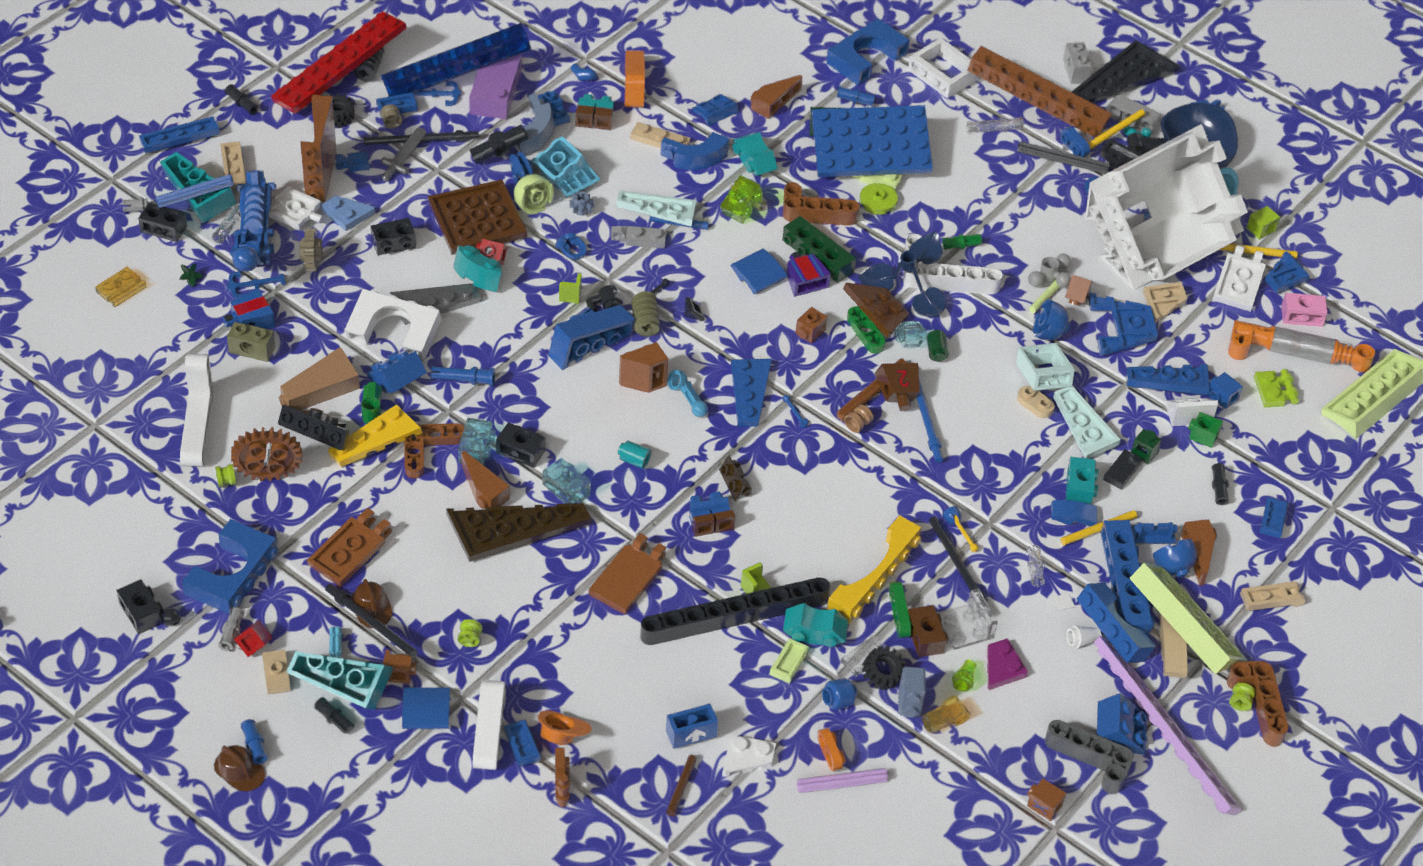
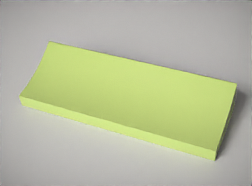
M1396 349L1392 350L1322 408V416L1334 421L1352 437L1357 439L1423 384V360Z
M1143 563L1130 577V580L1214 674L1231 668L1235 662L1248 661L1178 582L1160 565Z

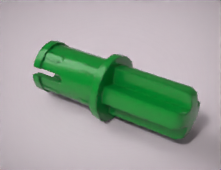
M959 234V236L942 238L944 250L964 249L968 246L982 244L980 234L966 236Z

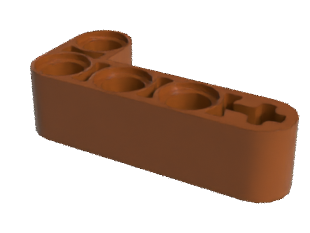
M795 182L787 183L784 187L783 218L786 221L791 222L799 216H802L810 223L851 226L855 225L858 221L860 205L855 200L802 196L801 186Z
M1265 661L1235 662L1227 678L1228 687L1233 690L1235 684L1246 683L1255 689L1253 702L1263 740L1269 746H1280L1287 733L1288 723L1272 666Z

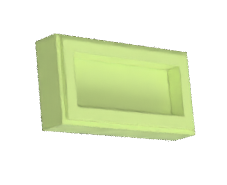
M789 638L770 669L769 675L790 684L808 654L809 646Z

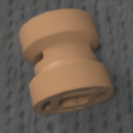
M862 404L858 405L854 412H850L844 417L845 425L854 433L860 432L864 425H868L873 420L871 410Z

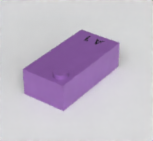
M485 48L469 96L470 114L507 120L522 71V53Z

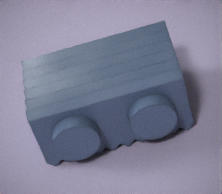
M903 668L898 692V714L900 716H921L926 692V670L924 668Z

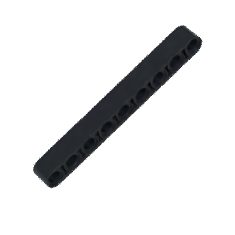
M817 577L647 616L641 621L640 639L646 645H656L785 615L786 609L802 603L812 608L820 607L828 602L830 582L825 578Z

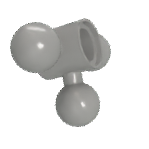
M1062 253L1056 258H1044L1041 263V271H1033L1029 274V284L1038 287L1043 282L1053 283L1056 280L1059 287L1067 288L1071 275L1066 272L1059 273L1058 271L1059 268L1066 269L1070 266V256Z

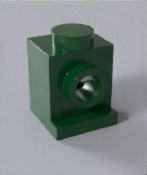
M1143 429L1134 439L1131 453L1143 458L1142 462L1148 465L1160 451L1161 438L1157 437L1154 431ZM1143 447L1148 450L1147 454L1140 451V449Z

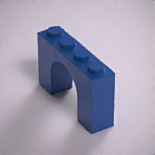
M877 18L860 30L855 31L849 37L844 38L841 42L831 46L827 51L826 64L859 86L871 78L872 63L860 56L856 51L864 48L876 49L896 62L908 54L910 40Z
M232 519L227 522L218 534L220 548L244 558L247 563L243 569L232 575L220 576L193 566L182 581L184 595L229 614L230 609L233 607L238 608L241 605L243 597L253 589L255 581L265 573L269 562L274 560L278 554L275 537Z

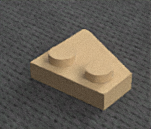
M1182 282L1146 286L1143 288L1146 303L1152 308L1155 322L1183 305L1187 300Z

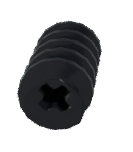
M382 47L353 69L358 79L365 82L374 80L383 58L384 48Z

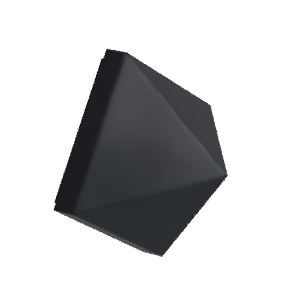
M690 297L685 298L684 316L703 321L704 316L700 305Z

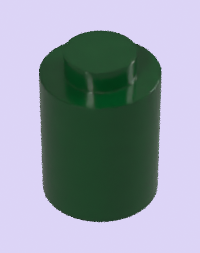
M941 330L929 332L926 336L929 358L936 362L947 359L949 349L946 333Z

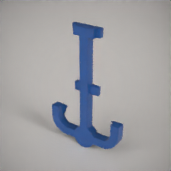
M446 81V86L454 87L452 91H436V88H432V91L411 90V87L407 89V93H413L414 96H452L454 98L452 101L445 100V106L456 105L458 98L461 96L458 84L454 81Z
M238 271L229 275L227 290L236 299L244 295L236 293L241 288L255 286V289H257L259 285L281 282V285L286 284L283 274H279L278 277L260 280L253 279V281L236 283L233 282V279L241 278V272Z

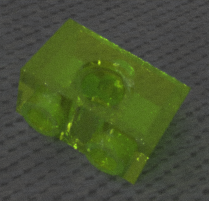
M739 175L720 205L723 215L741 224L746 219H749L753 207L756 203L760 202L763 196L760 184ZM747 198L746 201L739 202L741 199Z

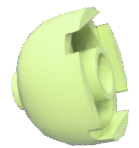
M538 174L524 176L518 181L514 189L516 203L528 214L542 212L546 209L544 206L547 202L550 203L554 195L552 184Z

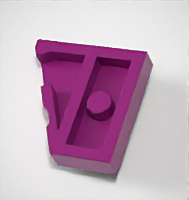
M1008 638L988 644V690L1027 678L1028 671Z

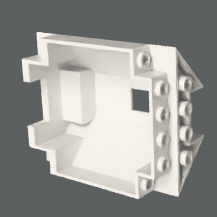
M1202 124L1090 182L1085 220L1095 219L1097 230L1104 240V247L1107 251L1100 256L1133 290L1152 280L1166 279L1236 241L1235 235L1244 231L1239 217L1248 212L1241 194H1229L1217 162L1227 158L1220 141H1208ZM1145 201L1151 218L1129 228L1123 211Z

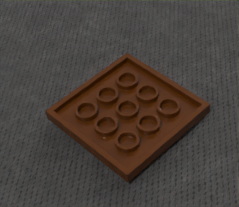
M502 179L428 196V203L451 255L456 254L458 246L469 245L476 248L477 243H481L482 239L505 243L527 237V230Z

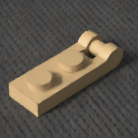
M1296 581L1242 588L1240 592L1247 611L1288 605L1298 607L1305 603V598L1303 594H1300V587Z

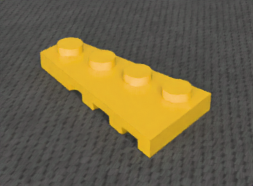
M395 405L349 435L345 450L331 447L328 449V454L340 467L367 457V453L371 451L379 452L385 449V446L396 441L398 444L405 441L407 436L422 434V430L398 405Z

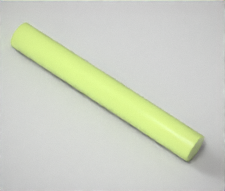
M1056 280L1029 307L1030 312L1035 313L1059 288Z

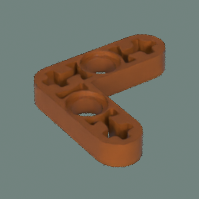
M417 424L421 427L422 434L416 436V441H412V435L405 437L404 441L405 474L413 479L419 478L424 474V446L457 445L463 443L466 439V429L462 424ZM438 432L441 435L438 437H431L430 433ZM418 449L420 452L417 454H411L409 453V450ZM412 462H416V469H412Z

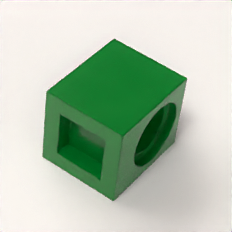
M1199 412L1197 418H1192L1188 430H1191L1189 439L1212 448L1219 436L1223 421Z

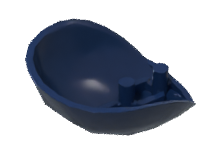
M1190 103L1176 107L1165 114L1160 126L1166 142L1202 124L1208 141H1220L1227 158L1217 162L1219 169L1227 167L1232 162L1238 148L1237 129L1232 117L1223 108L1207 103Z

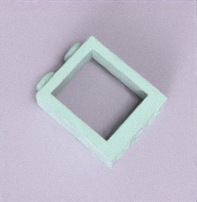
M1057 343L1018 347L1016 365L1033 391L1072 386L1075 369ZM1051 363L1054 366L1039 369L1034 367V365Z

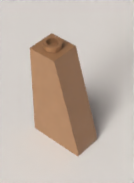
M338 348L281 385L280 404L281 406L288 405L298 410H303L360 389L359 375L343 349Z

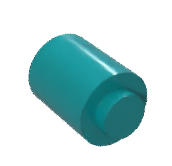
M629 440L621 443L618 449L620 460L641 469L646 468L652 454L651 449Z

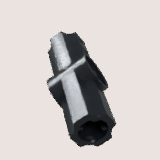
M520 124L504 133L501 131L493 132L490 134L488 141L471 148L469 151L475 163L479 164L493 156L503 157L507 155L511 147L529 138L524 127Z

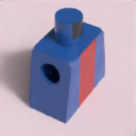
M259 288L232 300L230 303L231 314L222 316L226 328L231 327L234 322L264 329L275 328L274 313Z

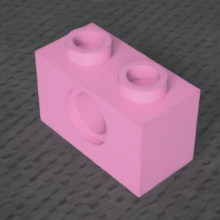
M1285 293L1281 305L1283 324L1323 327L1327 316L1325 296Z

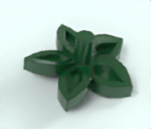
M196 263L189 268L186 265H181L184 273L179 279L187 280V283L193 287L196 280L203 277L199 272H195Z

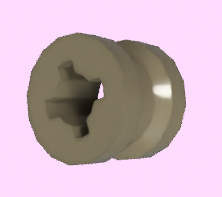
M386 105L381 109L380 114L385 127L393 129L401 125L402 117L396 105Z

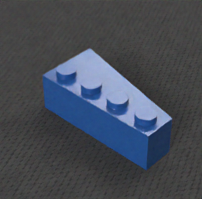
M622 305L560 322L556 324L548 356L561 370H564L568 367V363L572 361L577 363L583 360V355L589 352L594 354L600 351L605 344L610 346L631 335L635 319Z

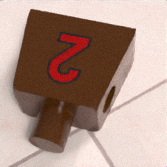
M882 363L876 370L875 376L885 401L898 402L900 411L911 409L910 402L916 398L920 391L918 363Z

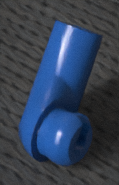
M577 63L573 64L570 68L580 81L595 80L597 77L595 70L591 68L582 69Z

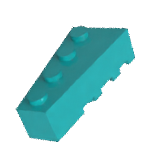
M178 152L160 161L166 177L177 190L215 179V177L212 178L203 169L194 166L191 161ZM229 187L185 200L202 223L237 204Z
M295 651L286 673L364 708L375 710L394 667Z

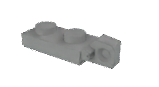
M612 226L611 240L624 242L625 246L665 248L666 229Z

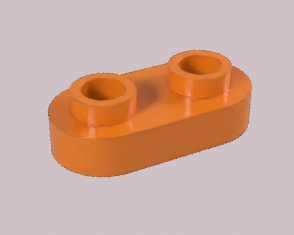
M829 728L818 730V742L830 770L833 772L842 769L843 764H845V756L843 751L837 747V738L834 731H830Z

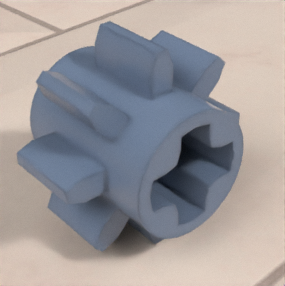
M577 192L575 195H572V200H569V208H573V213L579 216L591 213V208L594 207V200L590 199V194L586 192Z

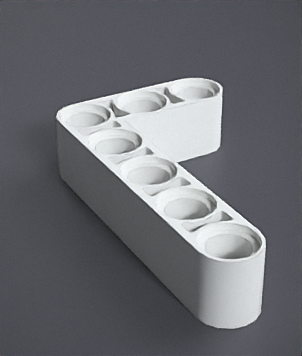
M918 234L908 235L904 251L909 250L910 246L922 236ZM921 261L916 269L923 289L935 287L940 291L989 295L997 294L1000 291L1003 276L1002 272L996 268L937 263L924 264ZM904 271V284L909 288L919 289L913 272L907 273Z
M186 354L185 371L189 395L180 450L181 466H204L213 401L210 360L208 354Z

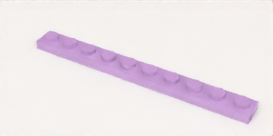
M1099 636L1094 641L1098 647L1099 655L1111 664L1110 669L1112 672L1120 676L1124 681L1123 686L1125 689L1133 693L1137 698L1135 701L1138 706L1146 710L1150 715L1148 718L1151 723L1159 727L1163 732L1161 735L1164 740L1172 744L1175 748L1176 756L1185 761L1189 767V773L1201 782L1202 790L1216 802V808L1223 814L1236 815L1242 810L1130 663L1124 661L1107 638Z

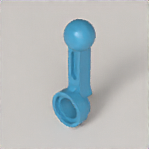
M672 370L668 375V387L671 390L682 391L692 407V413L696 417L705 416L708 412V406L705 402L701 401L692 387L691 381H687V375L681 370Z

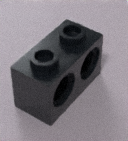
M148 203L138 218L141 233L174 242L179 240L187 228L185 212L168 207L160 208L157 204Z
M409 218L370 225L371 240L377 256L416 248L415 231Z

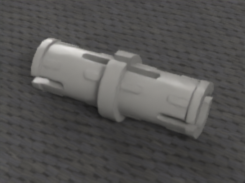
M233 607L230 609L227 622L223 624V633L218 644L219 648L223 651L233 649L234 639L240 633V623L244 616V611L240 608Z

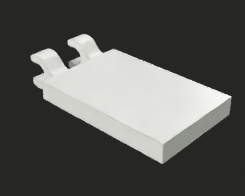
M1237 245L1234 255L1230 253L1227 255L1213 301L1251 312L1266 264L1261 263L1263 252L1256 251L1253 260L1242 257L1244 247Z

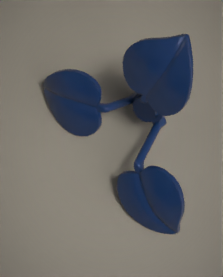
M936 231L919 238L910 246L909 250L901 254V262L897 264L898 267L895 273L891 266L879 263L858 275L862 285L886 288L889 291L893 288V279L897 278L901 268L907 273L913 272L921 294L913 298L912 305L915 312L922 316H939L945 310L946 303L943 293L935 287H930L924 291L916 270L920 261L924 264H933L941 258L942 246Z

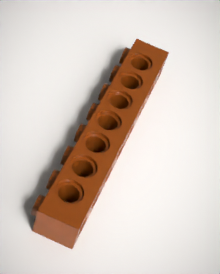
M983 46L979 47L969 63L968 72L1094 138L1102 134L1112 113Z

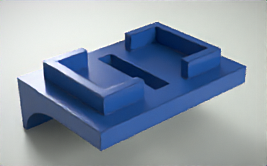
M719 94L711 100L697 104V106L692 108V112L701 116L707 126H710L738 113V106L735 101Z

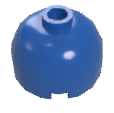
M1050 299L1046 300L1041 305L1044 308L1042 313H1037L1035 317L1033 333H1037L1035 337L1042 340H1057L1064 333H1067L1070 328L1068 312L1061 304Z
M1183 539L1177 541L1176 545L1171 546L1169 544L1153 553V559L1156 565H1160L1171 576L1177 575L1178 578L1190 574L1189 569L1196 564L1197 550L1192 539Z

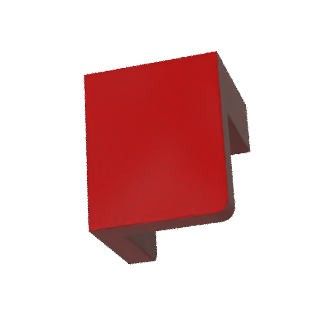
M258 620L242 631L234 640L246 656L249 657L265 646L272 639V636L261 621Z

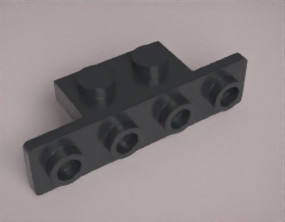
M282 405L278 425L338 450H345L349 430L345 429L346 423L339 421L337 416L324 415L322 410L310 408V411H301L288 405Z

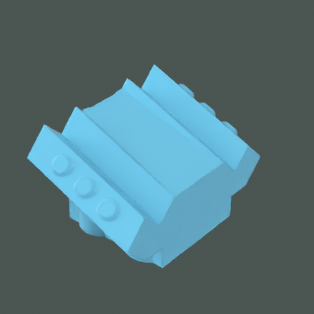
M563 136L555 139L548 149L530 159L533 167L538 169L565 197L576 194L578 191L601 180L588 165L584 156Z

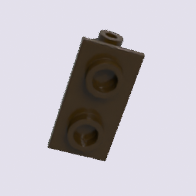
M728 455L719 471L734 501H736L739 495H744V497L750 496L752 487L747 479L744 478L745 475L740 463L732 460L730 455Z

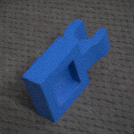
M367 151L347 153V157L343 154L335 155L336 170L349 168L350 172L366 171L370 168Z

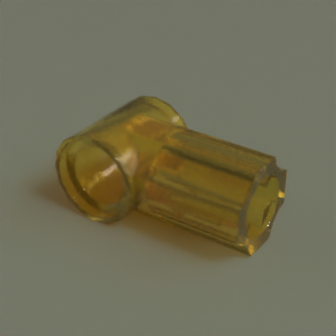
M953 695L947 698L940 707L922 715L921 720L927 732L933 734L951 724L954 726L963 724L969 719L971 714L959 697Z

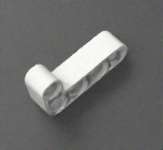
M481 681L473 768L497 770L502 715L506 701V685L504 681Z

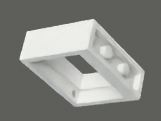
M942 38L910 56L908 70L947 99L978 80V76L967 71L971 59ZM939 55L962 72L950 79L928 63V61Z

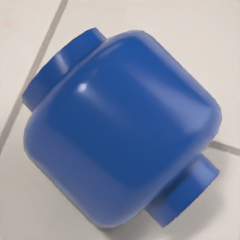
M847 678L828 681L822 690L824 703L833 710L852 706L857 696L856 686Z

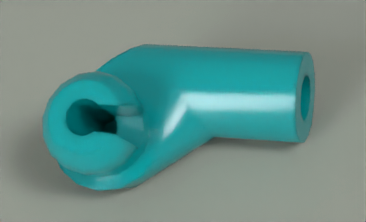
M1129 125L1123 129V133L1127 136L1136 132L1142 134L1143 137H1150L1152 135V130L1149 128H1143L1142 132H1139Z

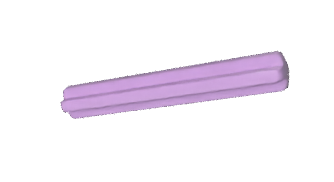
M885 768L802 778L797 780L796 786L798 792L802 793L881 783L888 780V773Z

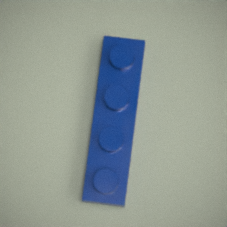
M214 116L139 135V141L144 152L149 153L218 135L220 130Z

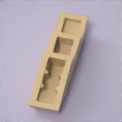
M1160 613V646L1163 676L1186 678L1188 674L1186 641Z

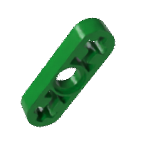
M858 306L851 307L848 310L847 322L869 352L874 354L881 353L884 350L885 338L876 325ZM861 328H869L871 331L863 332Z
M890 582L889 597L898 638L910 637L911 624L902 582Z

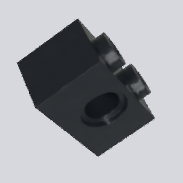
M509 422L496 438L497 454L532 468L536 466L546 451V437Z
M142 579L116 590L119 604L138 635L163 624L162 614H164V609L159 601L155 602L151 587L149 585L145 586Z

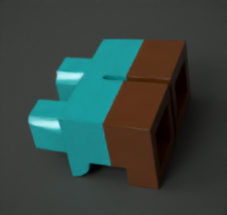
M585 94L583 98L580 97L576 109L575 127L592 128L594 119V129L611 130L613 117V101L611 97L603 96L601 100L594 99L592 94Z

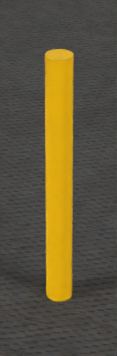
M1138 110L1088 142L1090 150L1145 115L1144 110Z
M1231 243L1219 249L1235 252L1236 246L1239 245L1244 247L1243 253L1255 254L1256 251H1260L1266 256L1282 257L1284 252L1287 251L1294 259H1297L1298 255L1297 251Z
M1135 510L1108 520H1132L1137 518V513ZM1104 521L1061 537L1062 545L1065 546L1101 532Z

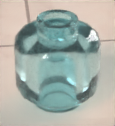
M919 321L901 322L895 331L897 343H900L904 348L919 347L927 337L926 328H923Z

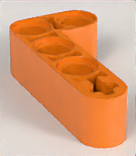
M626 50L625 107L644 108V51Z

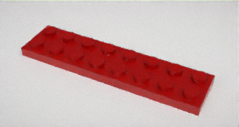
M384 11L378 13L373 19L363 24L353 34H350L344 41L321 56L319 60L292 78L290 82L279 88L271 95L272 101L296 114L311 102L313 95H321L406 30V23Z

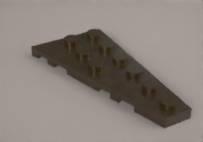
M584 503L557 504L555 507H543V504L535 505L534 508H523V505L494 506L488 507L487 510H474V507L466 508L464 511H454V508L446 509L447 517L469 562L592 524V518Z

